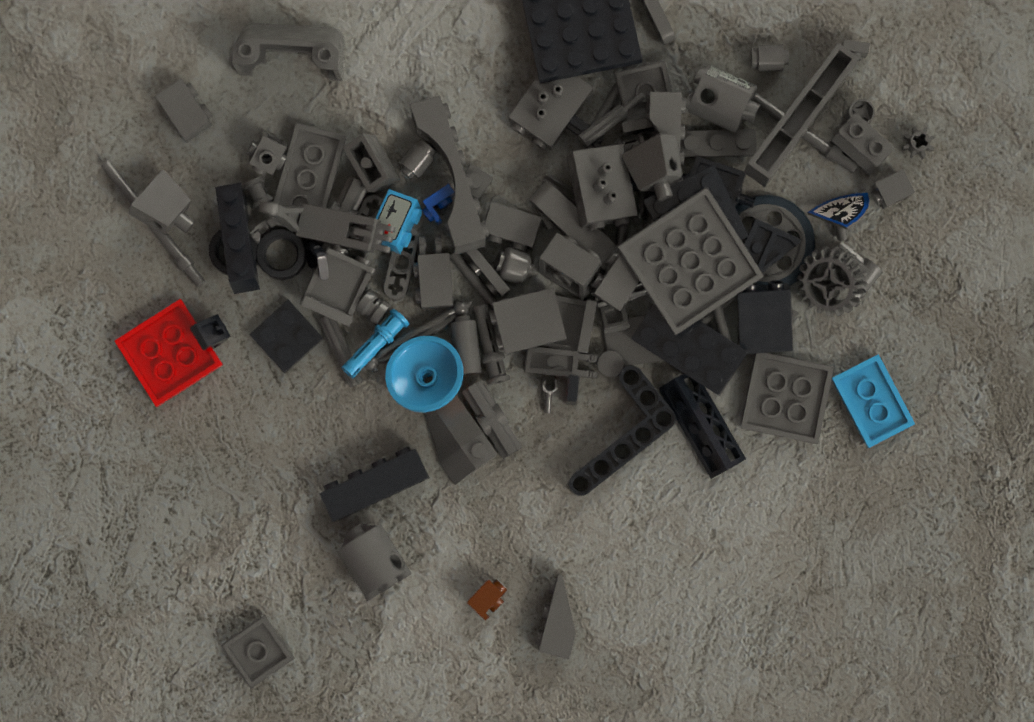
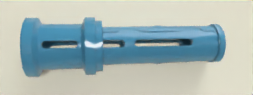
M391 309L390 315L381 325L377 324L375 326L373 335L341 366L343 371L354 379L386 344L392 343L395 335L403 327L407 328L409 326L407 319L397 310Z

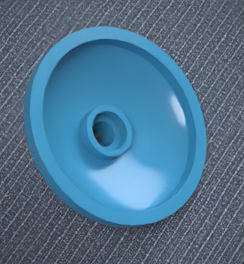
M435 336L415 337L401 344L391 355L386 367V385L393 399L405 409L414 412L434 411L448 404L458 393L463 381V363L456 349L444 339ZM431 376L432 381L425 383V379Z

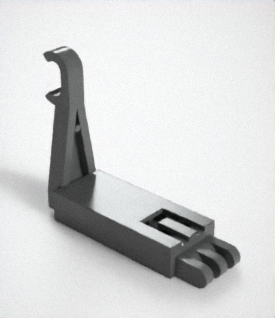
M261 201L258 210L259 212L276 217L291 232L296 233L298 237L374 253V250L390 253L391 248L382 245V241L392 243L393 237L384 235V232L395 233L396 228L381 224V221L375 218L303 204V207L280 206Z

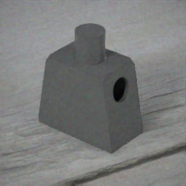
M659 133L622 154L623 160L640 191L655 192L659 202L673 197L670 184L682 176L675 135Z
M164 170L135 199L129 210L131 216L163 234H167L174 225L186 234L195 224V221L185 213L189 209L191 200Z

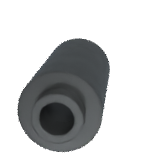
M470 316L455 317V322L450 323L452 346L461 357L464 375L482 373L476 320H470Z

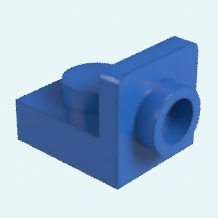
M449 184L423 200L425 208L422 211L430 223L435 221L437 225L441 224L442 220L435 209L439 207L442 210L453 202L452 198L455 196V192Z

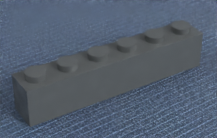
M839 43L835 46L750 159L744 170L746 175L763 187L767 186L853 71L859 60L858 56Z

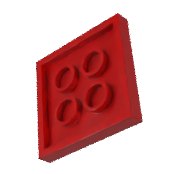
M181 298L114 341L156 407L164 404L223 366L213 347L202 350L190 329L197 322Z

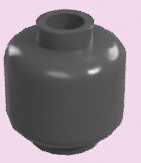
M507 247L503 252H498L494 263V270L502 280L520 285L526 278H531L534 264L531 263L529 253Z

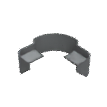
M274 216L268 217L250 232L251 238L256 244L260 243V236L280 222Z

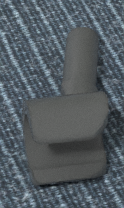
M544 375L541 379L542 388L545 391L544 413H551L553 393L558 388L557 377L554 376V383L548 385L546 384V375Z

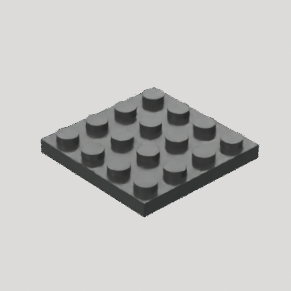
M707 187L617 246L675 335L764 277Z

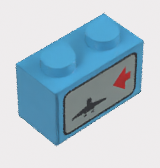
M390 189L387 191L375 219L380 220L381 224L396 227L395 233L384 232V235L393 237L392 243L382 241V245L390 247L393 252L401 254L403 248L408 247L412 237V233H410L414 224H418L421 219L422 210L417 199Z

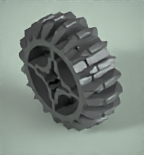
M824 246L821 248V251L816 249L812 252V256L808 255L804 259L806 264H802L799 268L803 273L798 275L797 279L803 282V284L798 286V290H805L802 299L809 298L811 301L808 307L812 308L816 305L817 313H822L825 310L827 316H832L834 312L837 316H841L844 314V311L850 313L853 310V306L857 307L861 304L860 299L866 295L862 289L868 287L869 283L862 280L867 276L866 272H860V268L863 267L864 263L856 264L854 262L857 255L853 254L848 257V249L846 248L840 252L838 246H833L831 250L828 246ZM828 262L825 273L816 274L819 264ZM850 288L845 299L836 300L840 290Z

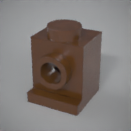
M488 579L467 603L486 621L490 617L486 612L489 609L494 612L504 602L501 597L507 589L497 579L494 582Z

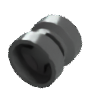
M858 99L848 108L846 120L848 121L854 113H857L869 124L874 118L875 108L870 101Z
M369 290L355 310L361 315L366 314L370 318V322L377 325L383 320L392 305L386 300L381 301L374 291Z

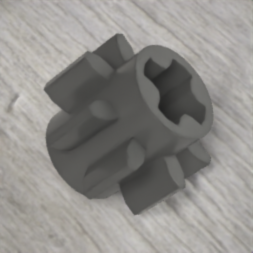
M913 127L911 129L912 136L909 134L903 136L907 144L903 146L902 150L908 149L911 152V159L915 155H920V158L924 159L926 157L925 150L929 152L934 150L930 142L935 136L929 137L926 133L927 127L922 131H918L916 127ZM917 138L922 139V146L920 148L915 147V140Z

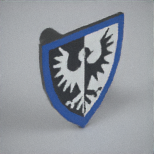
M868 193L849 194L825 201L810 210L808 215L836 225L837 240L844 241L847 239V229L861 220L868 211L870 203Z

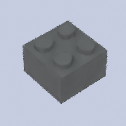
M556 233L539 258L540 274L584 301L593 288L590 286L591 282L598 273H601L600 257L590 249L585 251L577 246L578 243L568 235L563 237Z

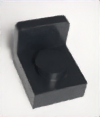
M218 314L200 321L190 328L203 351L210 347L216 348L231 337Z

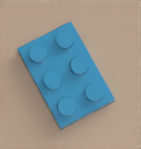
M879 354L831 379L867 449L915 425Z

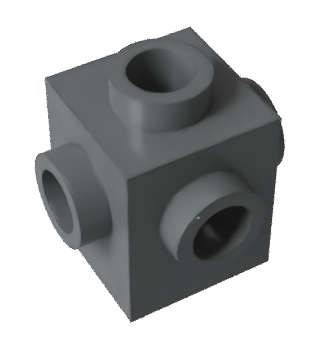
M262 131L258 141L253 140L247 151V155L250 156L249 164L252 165L251 168L263 175H266V173L273 175L275 169L280 170L286 159V156L283 155L287 148L286 142Z

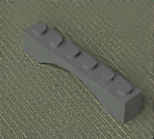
M647 91L646 118L654 127L657 135L661 133L676 136L681 166H684V150H680V140L685 139V124H681V113L685 114L686 98H682V92ZM683 177L672 182L670 186L682 181ZM650 215L643 222V228L653 222Z
M440 95L411 103L410 113L418 137L429 143L440 154L453 177L455 201L447 227L455 255L484 247L485 237L489 236L485 221L480 222L478 213L481 212L478 198H473L470 189H474L470 174H465L463 169L466 161L463 151H458L455 142L459 141L455 126L450 127L448 119L451 118L448 104L442 103Z

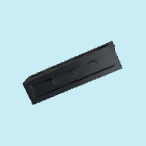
M682 374L659 389L673 410L678 423L710 479L746 460L706 388L689 377L694 386V391L690 390L684 380L689 376ZM700 402L707 408V414L702 412L699 407ZM713 425L718 427L720 437L715 435L712 429ZM726 448L730 449L735 457V460L732 462L726 454Z

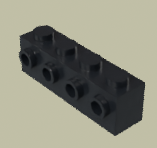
M406 447L395 453L396 458L388 462L386 458H382L371 464L373 469L364 473L362 469L348 474L349 480L339 484L338 480H335L323 486L325 491L319 494L332 522L335 523L429 479L430 477L417 449L410 450V447Z

